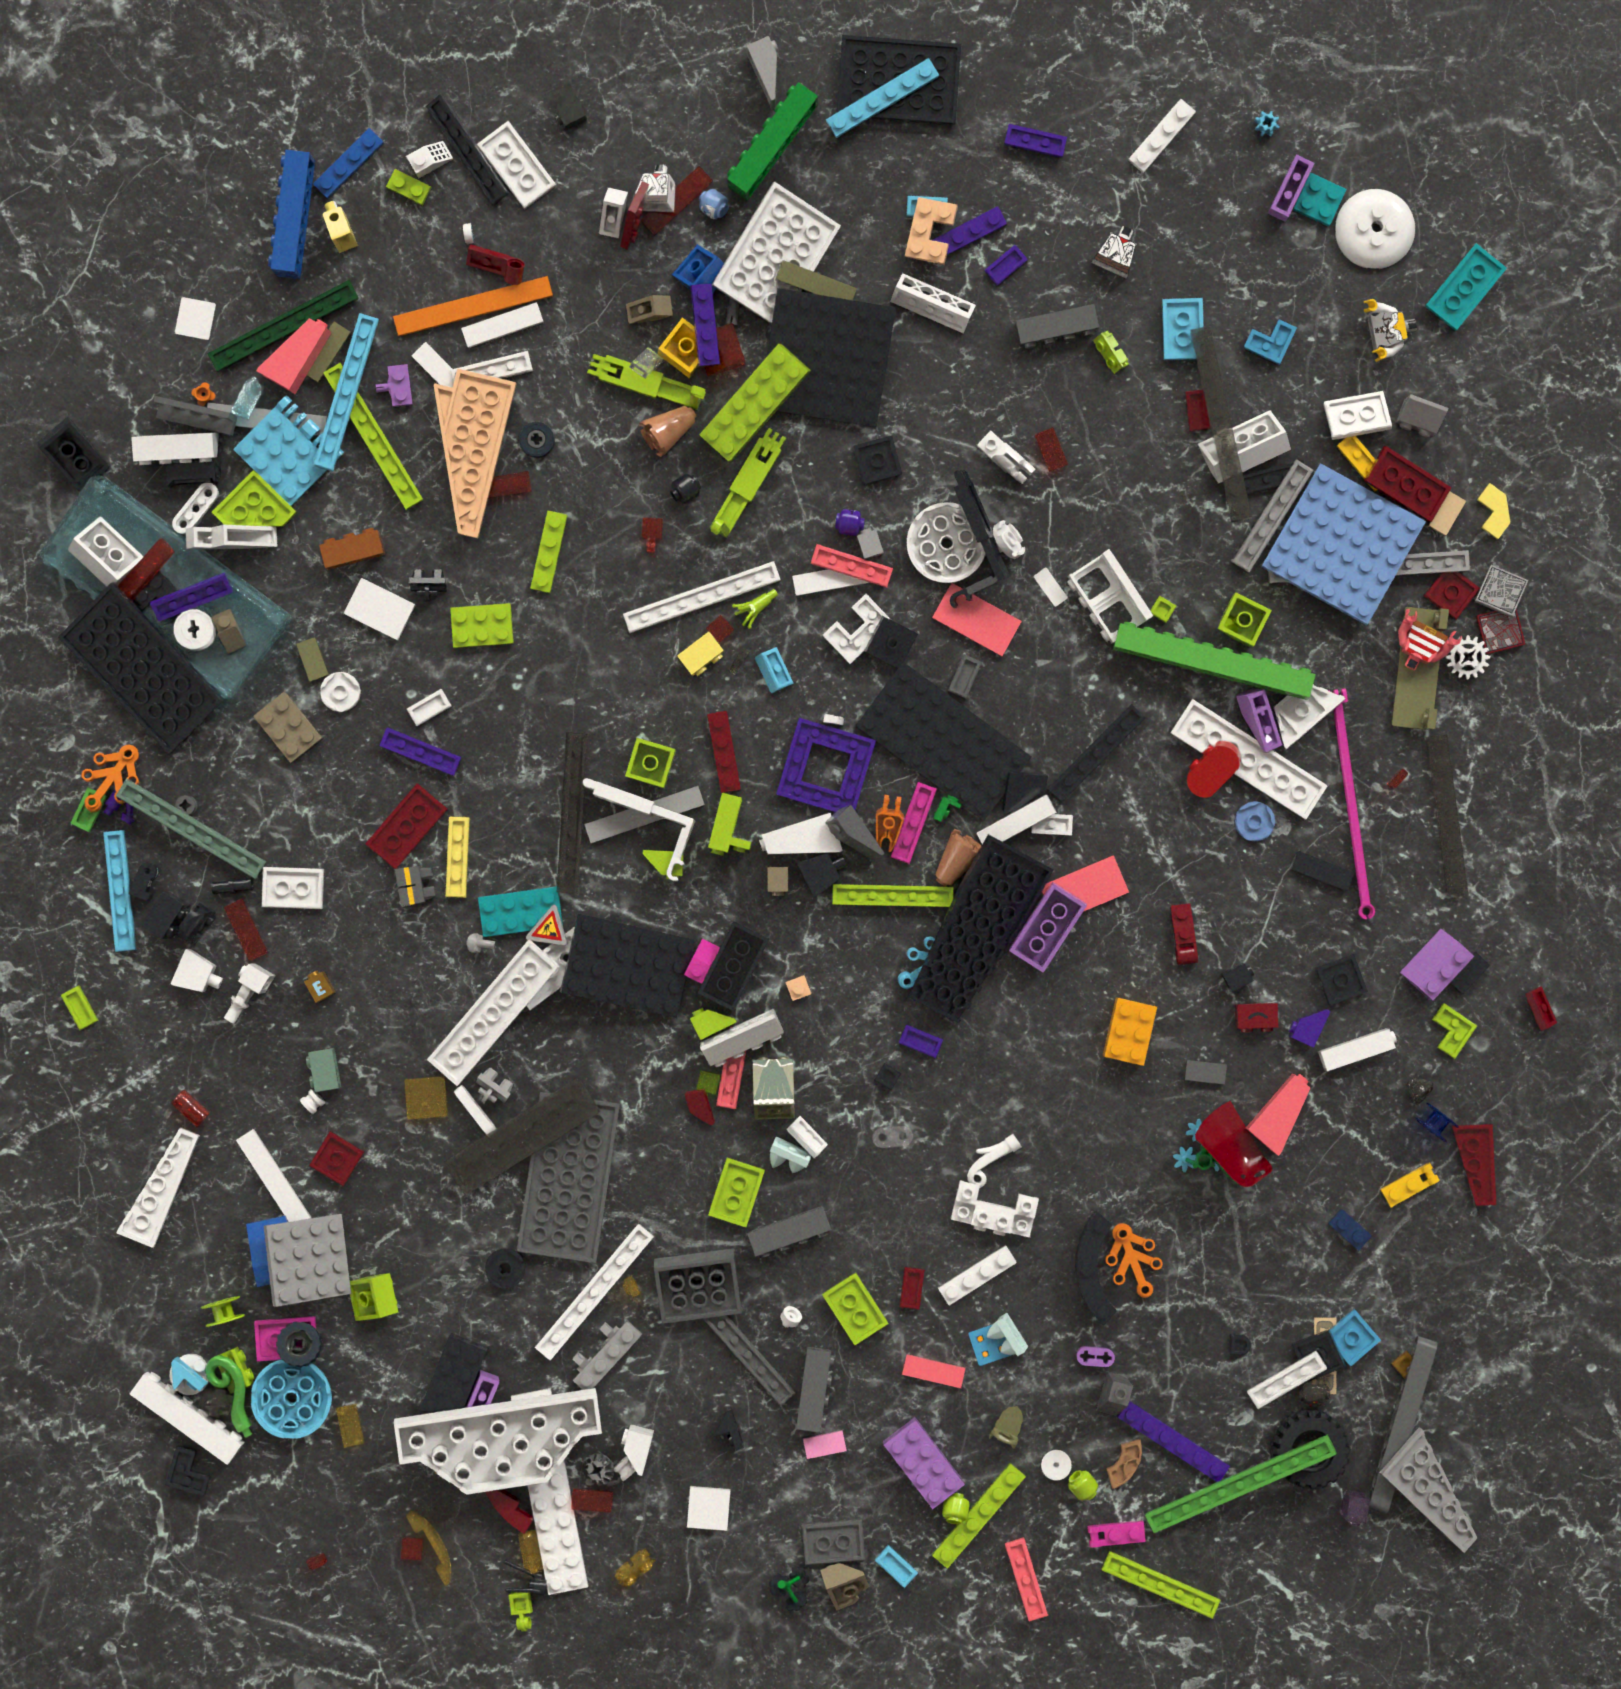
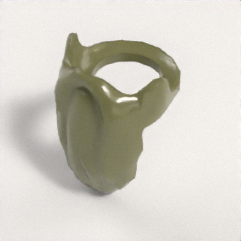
M1018 1406L1008 1407L1001 1413L990 1433L989 1439L995 1436L997 1440L1010 1444L1012 1449H1015L1018 1444L1017 1436L1023 1422L1022 1411Z

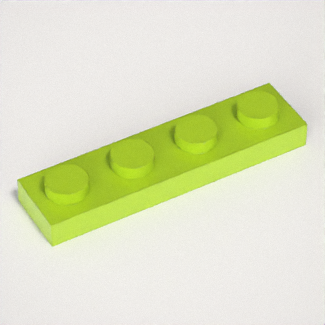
M547 511L530 589L551 593L568 517L566 514Z

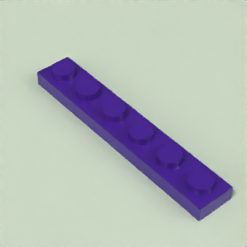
M1129 1401L1128 1407L1117 1416L1216 1482L1222 1480L1230 1467L1131 1401Z

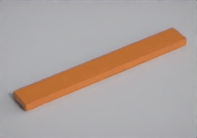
M548 276L522 282L519 285H511L396 315L393 318L398 336L400 337L553 297Z

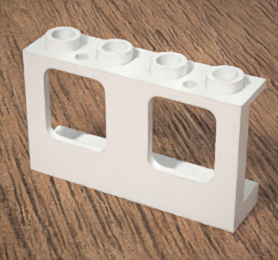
M1110 549L1068 576V585L1073 592H1078L1080 595L1078 598L1079 602L1084 608L1088 607L1091 612L1089 615L1095 625L1099 624L1102 629L1100 633L1106 642L1110 641L1111 644L1115 642L1117 631L1110 633L1099 614L1116 602L1121 601L1132 616L1130 623L1136 624V627L1153 617V614ZM1095 568H1100L1109 581L1110 587L1089 600L1077 581Z

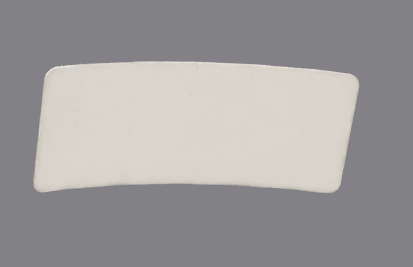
M1047 568L1034 575L1035 580L1055 607L1068 598Z

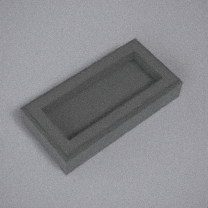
M964 654L948 691L966 699L982 662Z
M1186 1060L1184 1080L1225 1084L1227 1064Z

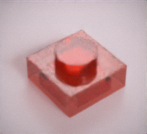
M403 1537L401 1559L421 1560L423 1539Z

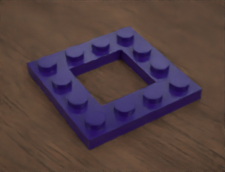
M799 718L776 795L833 812H837L840 808L849 805L855 810L876 740ZM812 743L851 754L840 792L801 781Z

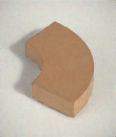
M1140 1439L1120 1444L1121 1453L1119 1459L1114 1465L1106 1468L1112 1489L1126 1483L1140 1464L1142 1456Z

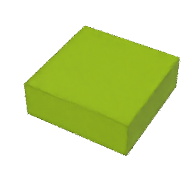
M1159 595L1150 611L1154 617L1166 623L1176 605Z

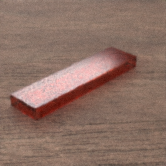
M160 538L118 585L120 590L132 601L171 558L175 551L165 539Z

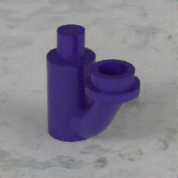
M114 789L105 803L107 807L103 812L109 816L121 806L114 798L116 789ZM126 803V813L122 812L120 819L131 825L132 822H135V819H133L134 807Z

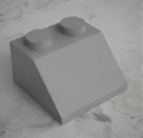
M1410 394L1403 401L1396 423L1400 424L1402 429L1409 431L1411 429L1419 431L1418 434L1424 437L1434 436L1437 434L1448 408Z

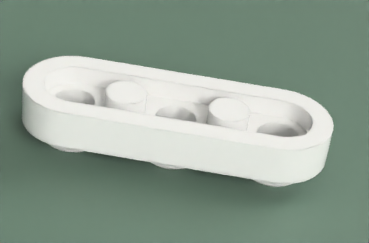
M203 483L199 486L174 517L172 526L176 532L186 534L187 528L197 525L219 496V491L215 485ZM208 490L212 491L210 497H206V491ZM194 506H199L198 512L193 511ZM182 521L187 522V526L185 528H181L180 526Z

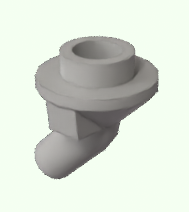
M473 933L467 939V948L472 953H479L482 948L494 949L495 941L483 940V935Z

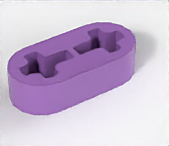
M1082 1346L1076 1353L1078 1362L1086 1366L1109 1367L1115 1360L1114 1353L1109 1348ZM1087 1350L1088 1354L1094 1355V1358L1089 1357L1087 1361H1083L1080 1354H1084V1351ZM1104 1352H1107L1111 1359H1107V1362L1104 1363L1103 1359L1097 1358V1355L1103 1356Z

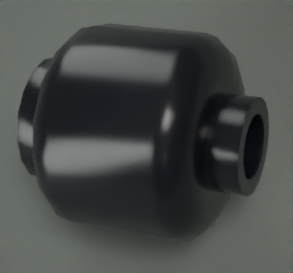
M684 474L672 482L670 493L675 501L679 500L681 503L686 504L699 496L701 485L694 475Z

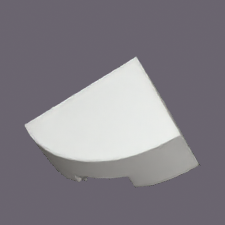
M825 714L823 723L843 725L844 718Z

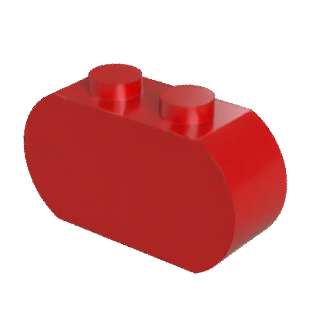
M1218 741L1213 746L1209 744L1202 752L1203 756L1199 760L1196 758L1188 766L1190 770L1187 775V785L1192 793L1199 797H1211L1239 769L1241 754L1239 749L1231 742Z

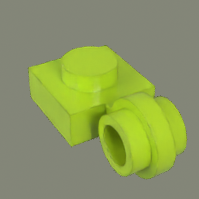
M510 1594L511 1615L519 1614V1618L516 1620L517 1629L522 1632L528 1631V1629H531L532 1622L531 1618L525 1614L533 1612L531 1594Z

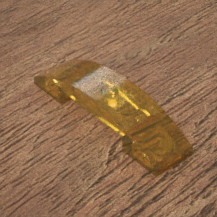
M411 1510L406 1514V1517L415 1533L423 1529L441 1561L437 1565L436 1570L445 1586H447L451 1581V1564L447 1549L434 1527L421 1515Z

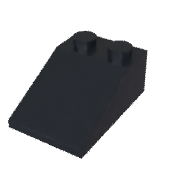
M69 417L65 418L38 441V448L79 492L110 467Z

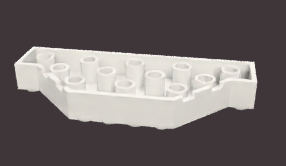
M595 1388L394 1419L399 1464L421 1462L433 1469L446 1481L454 1484L466 1495L547 1482L581 1437L602 1434Z

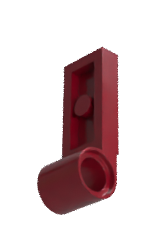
M471 244L468 248L466 265L503 275L504 280L511 285L522 283L525 263L521 259Z
M1191 904L1170 906L1177 965L1198 963Z

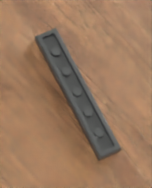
M728 1315L703 1318L780 1406L796 1393Z

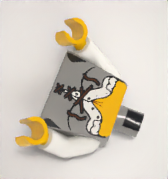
M1374 299L1364 301L1369 306V308L1364 309V312H1371L1367 315L1373 345L1372 353L1378 354V358L1375 361L1378 362L1384 358L1394 356L1403 348L1404 342L1408 339L1407 332L1417 330L1415 319L1404 321L1403 313L1398 312L1396 308L1376 302Z

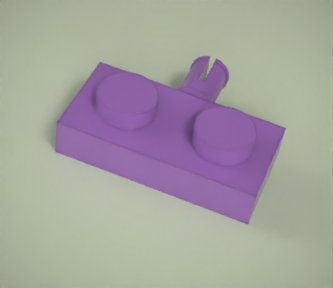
M408 365L387 366L388 381L385 384H376V392L389 391L393 407L412 405Z

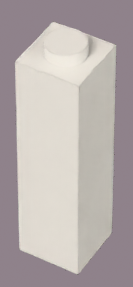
M1385 1028L1320 1050L1318 1053L1324 1070L1329 1071L1396 1048L1394 1043H1397L1394 1032H1390V1029Z

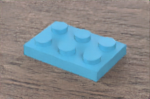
M1203 298L1162 299L1164 360L1204 359Z

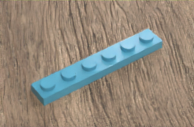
M928 58L826 119V122L834 136L838 138L939 77V74Z

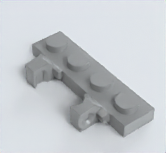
M628 1320L621 1328L615 1326L613 1329L606 1322L599 1328L608 1338L605 1340L607 1343L594 1358L590 1357L587 1360L579 1352L572 1358L579 1365L577 1370L580 1372L573 1381L582 1390L593 1389L642 1335Z

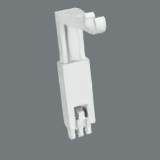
M588 778L584 779L583 785L593 790L595 797L651 817L653 814L686 826L685 828L682 827L667 870L669 879L679 881L671 873L675 864L685 865L681 861V857L695 820L656 806L653 801Z

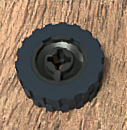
M293 1322L286 1325L281 1330V1333L278 1334L276 1342L277 1352L280 1358L290 1366L298 1368L309 1366V1364L315 1362L317 1357L319 1358L320 1351H322L321 1335L310 1324ZM298 1341H302V1348L296 1347Z

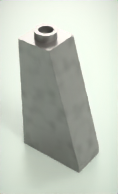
M1107 1371L1097 1411L1117 1416L1128 1407L1133 1386L1127 1377Z

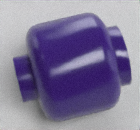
M843 509L841 513H837L835 529H838V532L842 535L857 536L859 530H864L865 519L861 518L860 511Z

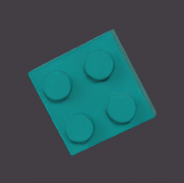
M1310 172L1293 211L1329 227L1347 189Z

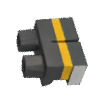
M415 866L395 869L398 887L416 885L398 889L401 907L424 903L428 899L437 897L435 886L424 888L423 880L433 878L432 868Z

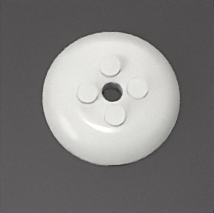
M1369 189L1353 195L1344 203L1336 218L1335 236L1340 250L1351 262L1364 268L1382 269L1394 265L1407 254L1414 240L1415 222L1410 208L1400 197L1386 190ZM1371 225H1380L1381 231L1374 232Z
M945 502L929 506L916 516L909 528L907 551L910 560L922 575L933 581L952 583L963 580L973 574L984 559L985 551L981 542L977 543L962 506L959 504ZM944 538L952 541V546L949 549L941 545V541Z

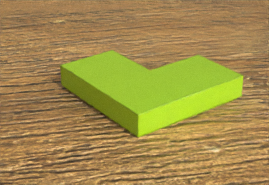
M1445 1003L1441 1005L1432 1018L1434 1022L1448 1030L1437 1048L1455 1059L1477 1025Z

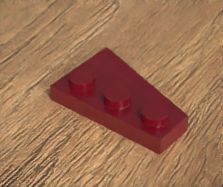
M643 181L633 198L626 216L620 247L627 250L631 243H635L638 236L637 230L641 223L639 219L644 209L643 205L649 188V184Z

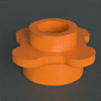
M206 382L192 390V395L198 400L199 406H205L206 402L215 399V393L211 392L210 385Z

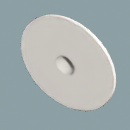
M1052 1450L1043 1457L1041 1468L1049 1479L1061 1480L1070 1473L1071 1460L1065 1452Z

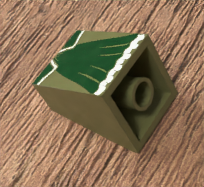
M761 1057L753 1060L755 1120L795 1118L793 1059L788 1057H779L777 1059Z

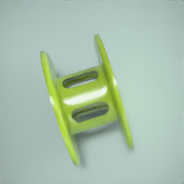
M240 1296L223 1299L200 1307L201 1309L211 1307L215 1321L205 1326H214L244 1317L245 1314L234 1315L231 1301L239 1299Z

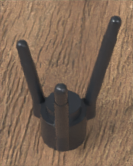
M507 1560L503 1561L504 1564L534 1577V1580L530 1579L528 1588H506V1592L532 1593L544 1596L547 1580L542 1579V1574L534 1573Z

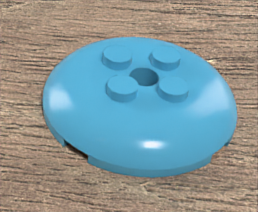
M282 1359L272 1362L259 1373L251 1390V1407L256 1420L267 1432L280 1438L297 1439L313 1433L326 1420L331 1408L332 1393L329 1382L324 1373L313 1363L309 1364V1366L298 1368L290 1366ZM288 1393L296 1394L297 1401L290 1402L287 1397Z

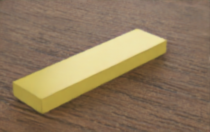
M449 817L446 897L466 898L470 822L468 817Z

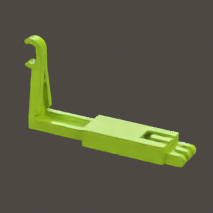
M593 354L592 358L598 360L599 364L590 362L589 366L597 369L596 371L591 369L587 371V374L599 377L600 381L654 399L660 397L698 410L701 399H704L706 393L704 388L694 385L690 386L666 378L663 373L606 355L605 358ZM618 369L623 370L620 378L608 375V371L616 374Z
M768 428L764 437L758 439L729 488L731 492L710 526L711 532L717 535L721 534L726 538L729 536L748 502H752L781 453L780 448L785 442L786 437L782 436L780 441L777 442L776 439L779 433L775 432L773 437L770 438L772 429ZM768 452H771L766 463L758 460L760 454L766 458Z

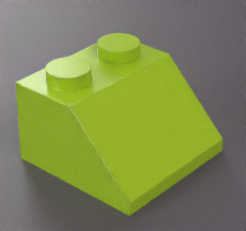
M390 1273L350 1281V1298L356 1321L382 1318L398 1313L397 1300Z

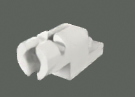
M991 430L977 445L1004 472H1008L1021 484L1027 478L1021 472H1018L1019 469H1023L1030 476L1035 471V468L1007 443L998 438Z

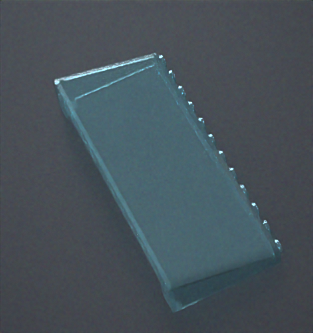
M103 476L90 477L39 553V556L43 558L42 561L47 566L55 567L59 570L58 573L65 579H71L75 582L74 585L78 589L86 590L94 600L107 586L69 552L68 548L73 538L101 516L144 557L142 562L126 580L118 586L136 606L137 604L128 594L157 568L164 573L178 590L225 572L233 588V593L192 609L205 612L211 618L216 614L231 609L247 646L228 654L217 634L218 631H216L214 642L208 648L201 651H192L182 646L174 635V623L180 614L158 621L150 604L144 610L140 608L139 610L212 686L219 690L220 695L227 699L234 698L292 621L293 617L203 549H187L186 536L176 532L171 525L112 481ZM194 622V629L191 630V632L194 633L195 638H197L196 631H198L199 628L195 626Z

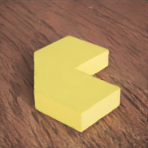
M1489 483L1477 499L1492 511V514L1481 528L1494 538L1499 539L1510 524L1506 494Z

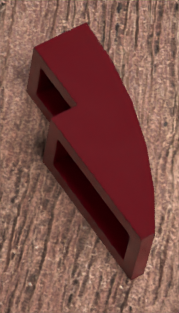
M504 1489L486 1491L487 1497L501 1516L514 1528L525 1534L534 1517L517 1507L521 1499Z

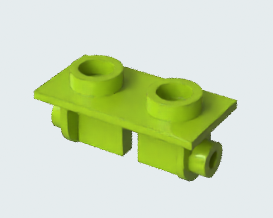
M1108 331L1102 332L1093 340L1096 349L1102 354L1107 366L1114 374L1121 368L1123 369L1129 365L1127 362L1128 358L1122 349L1114 350L1119 344L1112 333Z

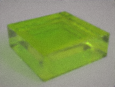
M701 1070L696 1090L705 1088L707 1093L716 1095L720 1074Z

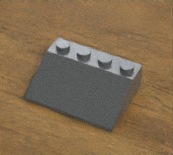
M734 1248L654 1259V1273L662 1324L742 1313Z

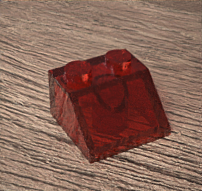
M733 323L716 328L720 364L704 366L708 377L746 365Z

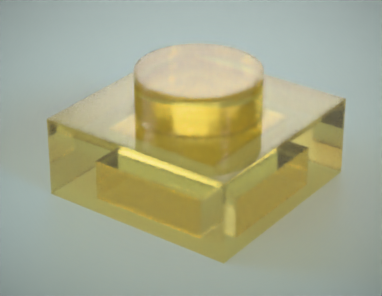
M632 1274L624 1278L625 1284H623V1288L627 1295L631 1294L634 1298L641 1294V1290Z

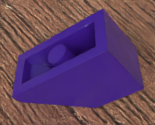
M1323 1009L1298 1018L1296 1022L1293 1021L1288 1031L1291 1033L1289 1037L1314 1048L1331 1011Z

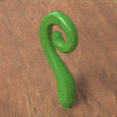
M222 1355L214 1356L206 1365V1377L211 1385L219 1389L228 1387L232 1377L234 1395L231 1405V1419L238 1433L242 1432L246 1438L252 1434L249 1429L252 1424L244 1408L245 1381L238 1365L230 1358ZM218 1366L227 1370L222 1373V1380L215 1374V1368Z

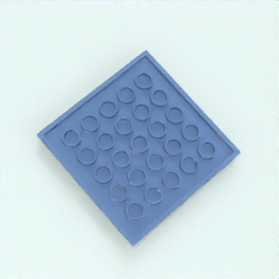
M1320 463L1261 567L1359 622L1368 625L1426 521Z

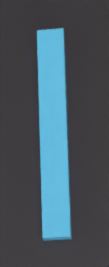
M359 313L314 461L315 467L334 471L378 326V318Z

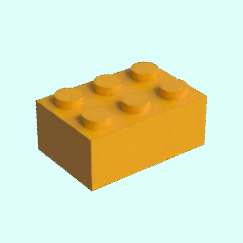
M1116 997L1103 1056L1144 1066L1157 1007Z

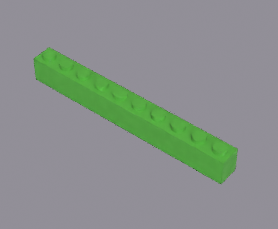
M1130 622L1120 623L1113 650L1303 700L1310 698L1316 675L1306 668L1297 670L1291 668L1292 665L1287 663H1280L1278 665L1272 663V660L1261 657L1260 660L1255 659L1249 653L1241 652V655L1236 654L1230 648H1213L1214 645L1211 643H1194V639L1183 637L1182 639L1175 638V635L1172 633H1156L1153 628H1137L1136 624Z

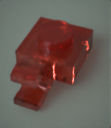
M643 518L642 539H647V553H655L656 539L662 540L663 519Z

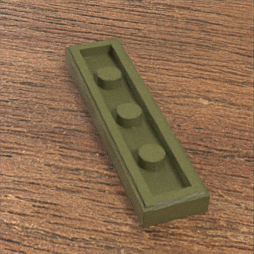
M785 260L781 261L775 279L812 294L853 300L857 289Z

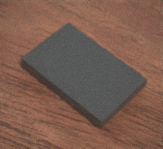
M862 1519L802 1524L805 1565L865 1560Z

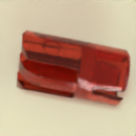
M182 1090L175 1097L176 1099L171 1102V1105L195 1127H198L210 1114L186 1090Z

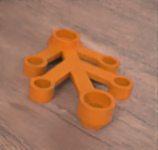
M125 745L118 753L107 755L103 753L95 754L94 762L96 765L103 766L107 762L118 761L115 767L95 771L91 769L83 770L82 778L86 782L106 777L95 794L85 799V807L88 811L97 812L101 809V799L113 782L116 789L114 795L116 802L119 804L125 803V801L118 800L116 794L123 785L121 772L125 766L128 771L127 779L135 778L136 784L139 785L134 764L139 758V752L135 746ZM126 752H132L130 757H125ZM104 757L102 762H97V758ZM86 773H92L90 778H85ZM90 800H96L95 805H89Z
M1125 1223L1117 1224L1112 1231L1115 1241L1110 1253L1105 1257V1261L1109 1266L1116 1265L1118 1262L1117 1254L1122 1245L1125 1254L1118 1271L1113 1275V1281L1117 1285L1123 1284L1125 1282L1124 1275L1130 1264L1138 1282L1136 1291L1141 1297L1147 1298L1153 1293V1287L1145 1280L1138 1260L1150 1265L1154 1270H1159L1162 1267V1260L1134 1250L1130 1241L1142 1245L1146 1251H1152L1155 1248V1243L1152 1239H1145L1133 1234L1131 1227ZM1121 1230L1126 1231L1125 1237L1119 1236ZM1147 1241L1152 1242L1151 1248L1145 1247ZM1110 1256L1115 1257L1114 1263L1108 1262ZM1154 1260H1159L1160 1265L1158 1267L1153 1266ZM1117 1275H1122L1123 1279L1121 1282L1115 1280ZM1147 1286L1149 1291L1142 1293V1287Z

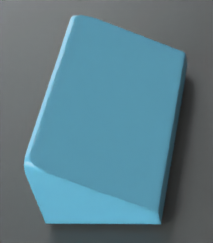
M777 647L755 657L771 693L793 684Z

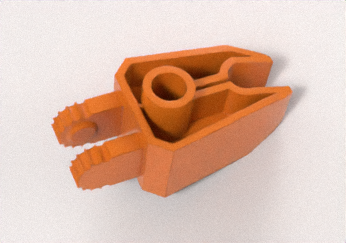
M884 795L883 807L876 811V842L881 847L882 840L887 836L890 840L889 852H891L897 842L904 821V814L900 810L901 797L897 796L895 799V809H888L887 806L890 798L889 795Z

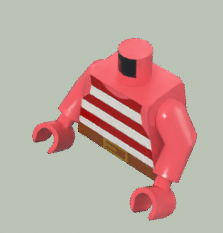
M1406 609L1405 619H1403L1398 634L1402 652L1409 655L1404 665L1407 668L1415 671L1419 662L1424 664L1435 663L1447 656L1455 645L1461 642L1462 636L1458 640L1453 638L1456 631H1453L1449 640H1447L1448 636L1417 621V611L1414 616H1409V609Z

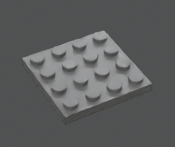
M342 1214L264 1226L274 1307L351 1294Z

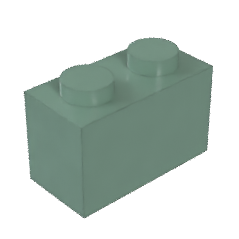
M335 1048L308 1052L309 1056L306 1057L308 1069L311 1068L312 1076L309 1077L311 1088H314L315 1092L340 1088L341 1081Z

